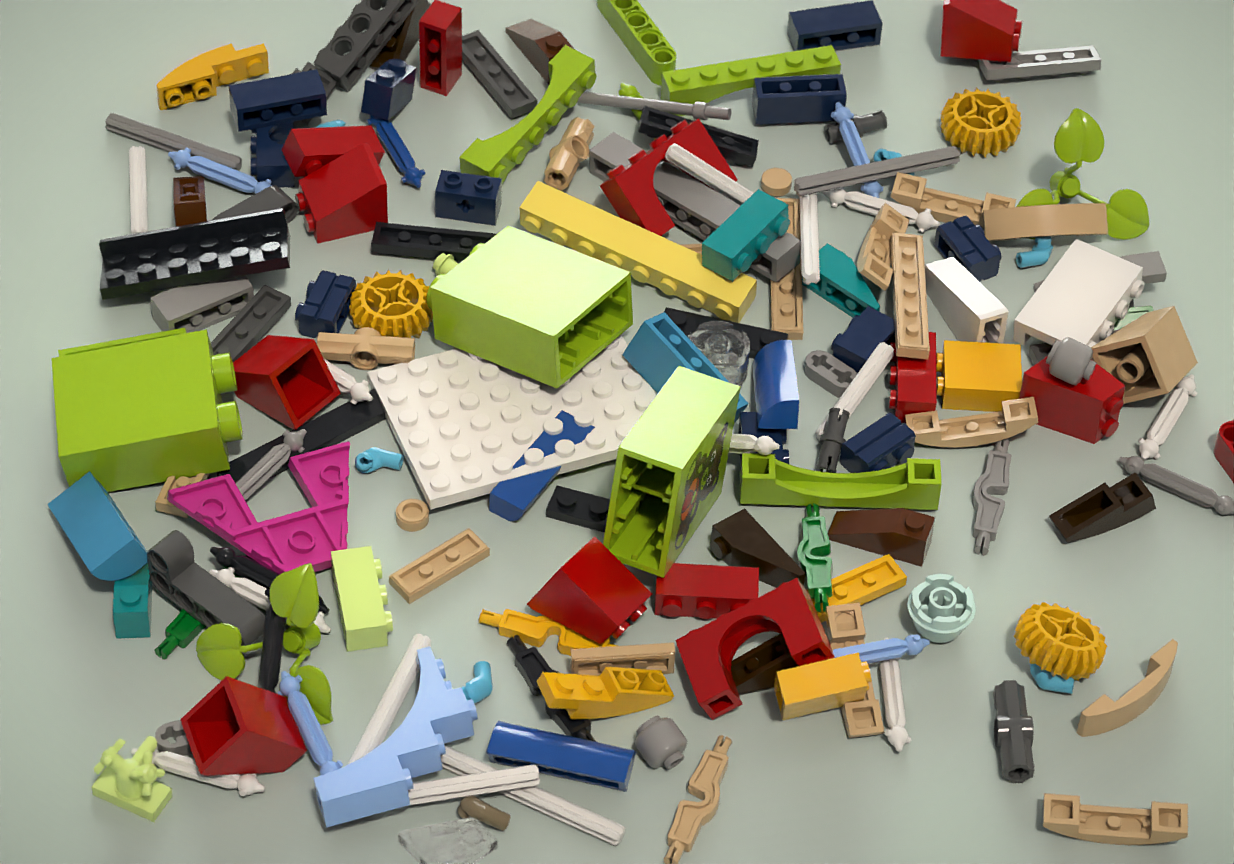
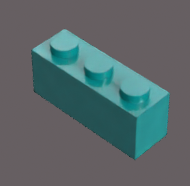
M758 189L702 242V266L731 281L742 272H746L751 263L760 254H764L777 237L784 235L790 225L788 204Z

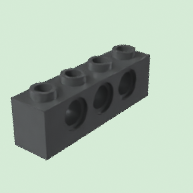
M362 0L355 5L345 23L337 28L334 37L327 46L319 51L316 60L313 62L314 65L336 80V86L349 92L415 8L418 1Z

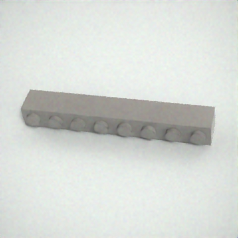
M613 132L589 150L590 173L605 182L609 179L607 176L609 171L621 164L624 168L630 164L628 158L642 150V148ZM659 162L653 176L655 193L672 221L703 240H706L741 206L666 162ZM786 232L784 235L777 237L770 244L769 249L764 254H760L751 263L750 268L774 282H778L800 263L801 240Z

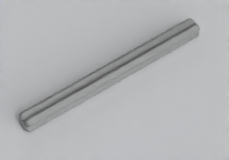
M955 146L804 176L796 178L793 187L798 196L895 177L897 172L909 174L948 166L959 162L960 151Z

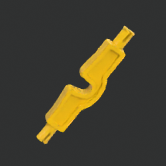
M482 609L479 617V623L498 627L499 635L509 638L519 635L524 643L535 647H541L550 635H558V650L564 655L571 656V649L618 646L610 644V637L601 645L544 615L536 617L510 609H505L502 615Z

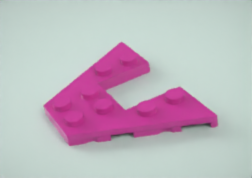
M347 441L289 458L288 467L312 508L257 522L230 474L168 490L167 500L241 552L278 574L308 563L312 564L314 572L332 567L331 551L347 549L350 442Z

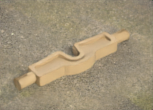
M724 735L718 736L713 751H705L699 766L689 780L688 792L703 801L682 800L679 802L674 822L668 833L667 845L670 848L663 860L665 864H671V861L672 864H679L683 851L690 852L701 827L708 823L718 810L720 800L719 786L728 768V756L726 753L732 743V740L727 736L725 740Z

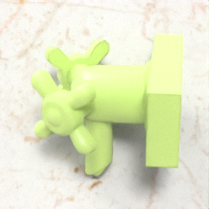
M148 736L131 759H124L117 752L126 741L118 739L114 746H110L102 753L100 762L94 767V772L97 775L102 770L103 772L92 785V794L155 822L173 796L171 787L155 781L157 777L165 775L163 769H157L152 764V753L157 748V740L153 736Z

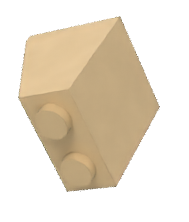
M1175 306L1148 312L1091 347L1094 361L1125 385L1124 404L1168 394L1198 363Z

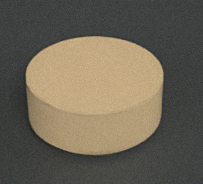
M771 168L763 173L761 188L765 193L780 197L790 192L792 176L788 171L781 168Z
M418 499L404 500L396 508V522L405 531L415 532L422 530L429 522V508L426 503Z

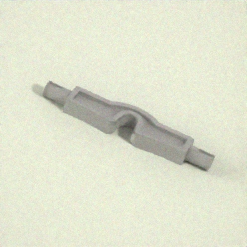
M1008 438L1004 439L1003 446H1001L1002 440L997 441L995 450L989 451L985 473L979 477L974 487L972 502L977 515L973 537L977 538L974 551L978 555L980 554L981 545H983L982 555L988 554L990 541H995L998 525L1004 511L1005 501L991 495H1005L1008 492L1009 467L1012 457L1011 454L1007 453L1010 444Z

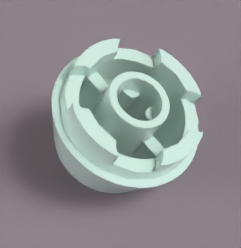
M934 574L927 576L925 582L914 588L908 598V611L917 632L932 642L945 643L956 639L975 616L976 606L971 589L969 587L965 589L961 584L953 581L954 576Z

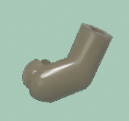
M466 796L458 806V814L462 819L467 821L477 819L501 831L507 828L511 817L510 814L492 807L476 796Z

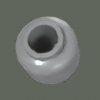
M1066 337L1061 342L1056 340L1045 362L1050 365L1049 372L1052 376L1071 385H1077L1082 378L1089 380L1097 362L1092 361V348L1071 337Z
M657 715L647 720L637 729L636 733L638 736L635 746L652 768L665 766L669 770L685 758L682 752L687 747V739L671 718H660Z

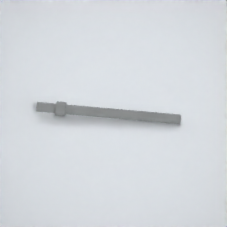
M583 92L577 103L643 110V107L647 106L671 114L693 116V119L699 118L705 121L708 118L730 120L732 113L731 108L710 106L707 102L696 101L694 104L593 92Z

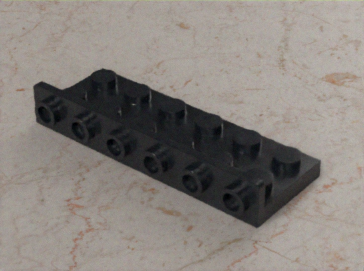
M282 208L107 238L99 241L103 258L100 280L102 300L290 268V232L285 211Z

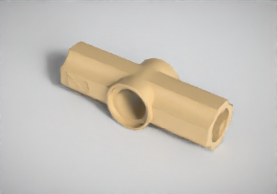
M576 117L570 121L559 144L550 150V162L544 171V182L547 185L559 190L567 188L579 164L589 157V145L594 137L593 129L595 127L589 119Z
M369 327L360 328L354 334L318 333L317 346L324 359L350 361L354 367L361 370L374 369L378 363H409L415 359V338L381 336L377 330Z

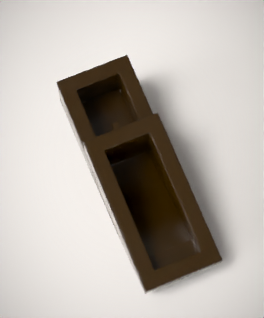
M1133 473L1111 487L1106 482L1049 515V518L1066 542L1100 535L1121 527L1156 509L1151 492L1139 476Z

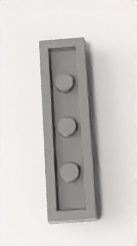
M1094 46L1016 52L1012 53L1011 62L980 60L979 66L986 80L1002 81L1006 78L1020 77L1029 79L1039 75L1059 76L1062 73H1088L1101 69V58Z

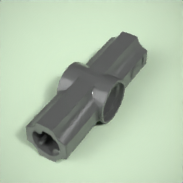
M1004 680L1003 683L994 686L993 692L994 709L996 712L994 741L995 746L1000 747L1003 778H1007L1011 783H1023L1025 780L1033 778L1034 775L1032 754L1033 720L1032 716L1027 715L1024 686L1018 684L1015 680Z

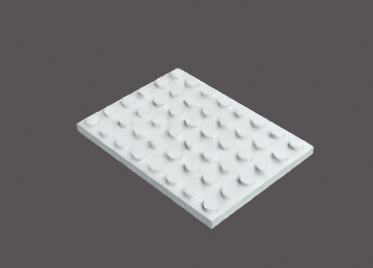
M622 335L617 337L558 389L458 348L414 359L409 363H399L367 372L370 387L375 389L385 411V417L430 509L490 494L501 481L561 466L557 474L559 475L617 459L619 445L656 397L651 385L622 355L628 346ZM561 410L573 415L574 421L578 426L588 427L592 425L595 427L581 443L574 445L570 440L558 441L555 444V453L545 457L543 451L538 448L528 449L543 431L550 435H557L562 432L563 422L555 418ZM524 454L526 464L513 469L514 464Z

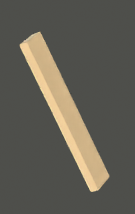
M777 198L788 204L790 225L786 232L801 240L800 199ZM801 249L800 263L778 282L770 279L771 330L788 333V340H803Z
M894 232L891 236L892 269L894 270L892 282L896 356L928 360L930 346L923 236Z

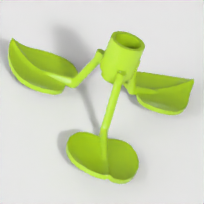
M1074 108L1070 116L1058 129L1054 139V150L1059 159L1069 164H1076L1070 168L1066 167L1064 171H1058L1051 176L1049 181L1051 193L1044 188L1034 189L1020 200L1017 207L1059 204V196L1073 198L1076 195L1093 203H1106L1080 190L1079 179L1072 175L1074 171L1081 168L1082 161L1088 163L1097 161L1104 149L1103 132L1098 123L1088 113ZM1132 189L1118 190L1110 197L1109 204L1106 203L1107 235L1116 239H1133L1148 230L1150 222L1147 204L1138 192Z
M308 563L277 576L270 586L269 598L274 612L280 617L287 618L286 623L288 626H291L284 632L283 647L293 654H300L289 669L290 675L294 677L299 675L302 678L300 692L306 695L319 724H328L334 720L331 711V689L325 674L319 668L311 665L299 667L304 659L311 655L309 649L318 646L321 640V632L314 623L319 610L317 580L312 564ZM219 623L208 627L201 633L197 640L196 651L199 660L212 676L219 680H223L226 676L235 679L243 672L245 667L243 652L262 649L263 642L241 646L242 638L239 629L231 624Z

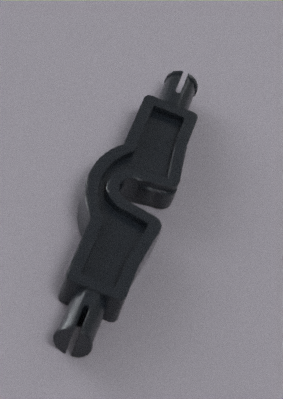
M514 635V638L513 636L510 637L507 645L515 654V667L525 679L534 696L542 695L536 682L542 672H560L552 670L535 647L528 649L519 635ZM545 703L546 713L562 729L565 735L596 742L591 735V722L589 719H571L566 709L549 708L547 703Z

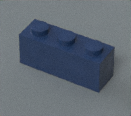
M873 0L789 12L787 35L794 51L833 45L835 51L880 45L883 23Z
M317 69L229 85L230 109L238 132L327 115L326 91Z
M843 74L754 78L752 107L755 124L835 121L831 117V113L835 111V103L840 102L846 107L847 92Z

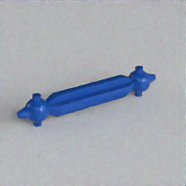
M370 115V118L366 120L367 124H372L376 127L377 134L399 171L404 173V177L401 178L402 183L407 182L420 188L422 176L426 175L424 169L419 170L415 167L416 163L393 124L385 119Z

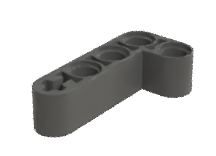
M173 530L148 550L147 558L150 580L156 589L207 628L219 623H227L237 627L241 633V646L252 644L264 634L265 616L263 613L196 564L193 546L183 533Z

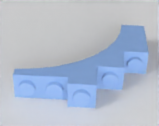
M430 646L417 650L420 668V687L414 705L403 723L385 742L364 757L341 769L313 778L318 804L326 828L410 805L408 790L413 789L412 778L443 770L440 755L446 754L444 743L474 736L472 721L478 719L472 699L466 700L462 687L453 689L450 680L444 682L443 679L446 678L443 662L441 658L435 659Z

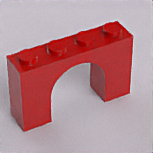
M699 118L690 123H687L686 119L670 128L673 134L669 137H666L665 134L661 135L649 143L652 149L647 152L642 149L629 157L630 164L624 168L621 164L607 173L609 179L599 186L620 218L659 236H662L675 226L659 201L653 185V176L658 163L667 162L673 164L665 158L667 149L673 144H678L734 181H738ZM676 166V167L679 168L683 173L689 175L690 177H692V178H694V179H697V178H695L694 176H692L691 174H689V173H687L686 171H684L683 169H681L680 167Z
M798 578L782 583L776 589L758 598L751 599L747 604L729 613L722 614L716 620L698 629L691 630L685 636L675 640L697 701L712 720L743 705L731 674V664L737 649L750 637L763 632L782 634L792 658L799 666L835 658L810 594Z

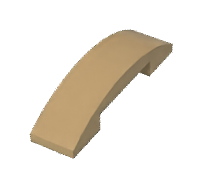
M897 172L891 197L898 203L912 207L918 213L925 212L926 208L931 209L930 214L937 221L944 223L953 222L954 219L967 215L975 225L979 224L981 227H984L983 210L1015 207L1016 199L987 192L983 201L926 188V178Z
M886 203L880 208L871 224L857 260L858 272L884 291L889 287L894 271L890 267L892 233L905 234L909 224V220Z
M1106 203L1036 205L983 210L984 234L988 241L1108 234Z
M1034 397L1002 401V411L942 420H939L937 410L905 415L906 425L915 432L916 443L949 448L971 447L997 442L1017 435L1038 423Z
M860 603L826 606L828 641L832 650L865 644L866 632ZM872 680L868 682L869 690H866L863 701L844 703L840 707L849 738L884 734L879 701L875 699Z
M1172 639L1150 657L1145 678L1116 702L1106 694H1103L1083 710L1077 734L1081 737L1102 734L1127 724L1146 711L1160 696L1169 680L1178 642Z
M1044 793L1043 827L1065 836L1097 843L1116 845L1166 843L1187 838L1188 804L1152 801L1150 810L1080 804V796Z

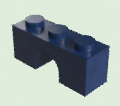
M294 122L251 130V134L256 133V136H251V155L256 154V157L251 158V176H257L258 182L270 179L272 181L271 186L277 185L279 188L295 187L293 172L282 152L290 130L294 129Z

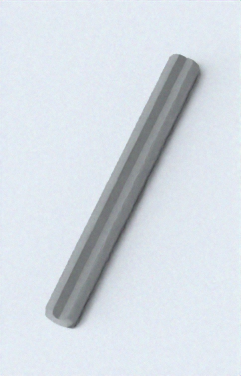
M110 113L105 120L107 130L169 152H177L189 148L191 150V157L201 156L238 171L242 167V159L239 156L116 113Z

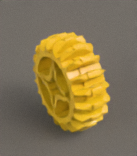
M976 87L974 92L965 89L962 94L955 93L953 98L947 100L941 113L940 126L941 132L944 133L945 141H950L951 146L960 147L961 153L968 151L972 153V156L976 153L982 154L984 157L988 153L997 156L1000 151L1007 152L1010 146H1014L1021 130L1020 112L1017 110V104L1011 103L1010 97L1002 98L1000 92L994 94L990 93L989 88L986 91H980Z
M389 269L383 275L375 272L373 278L365 276L363 283L356 284L355 291L352 292L350 297L349 310L354 328H373L381 336L406 338L413 336L420 338L422 331H428L430 323L433 322L432 310L427 305V292L430 286L425 285L423 278L416 279L413 273L406 276L402 270L397 274L391 273Z
M1042 602L1041 605L1033 604L1030 609H1026L1024 614L1021 615L1015 628V645L1021 649V655L1029 657V663L1041 667V671L1051 672L1052 676L1060 675L1065 680L1069 677L1077 681L1081 677L1088 679L1091 674H1095L1096 670L1100 668L1106 654L1107 645L1104 642L1106 637L1099 633L1100 628L1092 625L1091 619L1080 616V612L1075 613L1069 607L1062 608L1057 603H1054L1052 606L1045 602Z

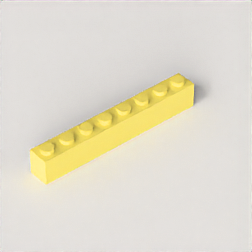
M540 181L536 182L519 207L520 225L529 232L539 233L550 238L558 245L568 246L579 253L629 271L635 280L641 283H649L667 295H675L684 299L693 307L706 309L720 319L740 323L756 297L757 279L741 273L731 281L702 266L701 254Z

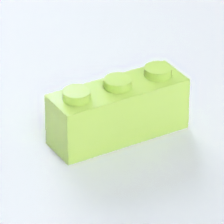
M371 546L331 551L332 575L347 652L388 646L387 632L393 631L391 611L384 612L383 605H388L386 586L379 585L378 579H382L380 558L374 559Z

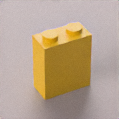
M944 340L942 353L936 354V372H941V377L937 376L936 396H942V409L1000 412L1002 411V401L1019 399L1022 386L1021 345Z
M858 652L777 671L774 691L782 721L839 708L848 702L863 701L866 690H869L868 682H871L870 669L867 661L861 662Z

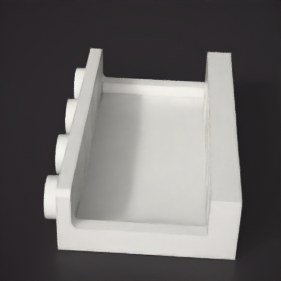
M1075 239L1015 318L1013 341L1025 345L1029 338L1033 336L1054 345L1056 340L1061 342L1064 338L1071 337L1089 347L1096 345L1112 334L1114 324L1118 319L1122 320L1125 317L1133 298L1138 299L1145 284L1142 281L1143 267Z

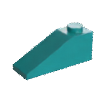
M828 243L819 249L820 280L816 284L811 282L807 285L803 282L802 276V285L852 318L855 315H860L868 306L880 311V305L862 275L858 272L853 260L844 252L837 250Z
M148 563L129 577L114 582L113 618L116 639L151 637L152 582L150 580Z

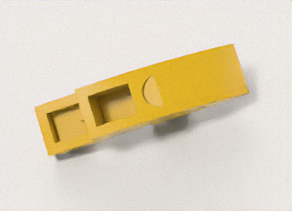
M231 43L200 54L178 66L156 85L160 111L217 96L216 87L269 73L268 51L264 43L235 51Z
M605 667L600 676L542 672L536 681L548 707L566 709L571 719H597L626 715L659 706L674 698V694L662 670Z

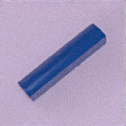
M792 340L774 341L764 346L756 354L752 364L758 428L798 429L799 393Z
M561 410L555 418L563 422L562 432L557 435H550L543 431L528 449L538 448L543 451L545 457L555 453V444L558 441L570 440L576 445L581 443L595 427L592 425L588 427L578 426L574 421L573 415ZM524 454L514 464L513 469L526 464ZM561 466L499 482L490 492L489 511L508 521L518 520L557 476Z
M498 721L490 738L487 755L492 763L511 767L534 764L537 765L539 773L627 792L636 750Z

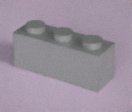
M246 276L172 288L150 297L152 317L161 331L185 328L186 333L200 331L236 316L254 297L253 285Z

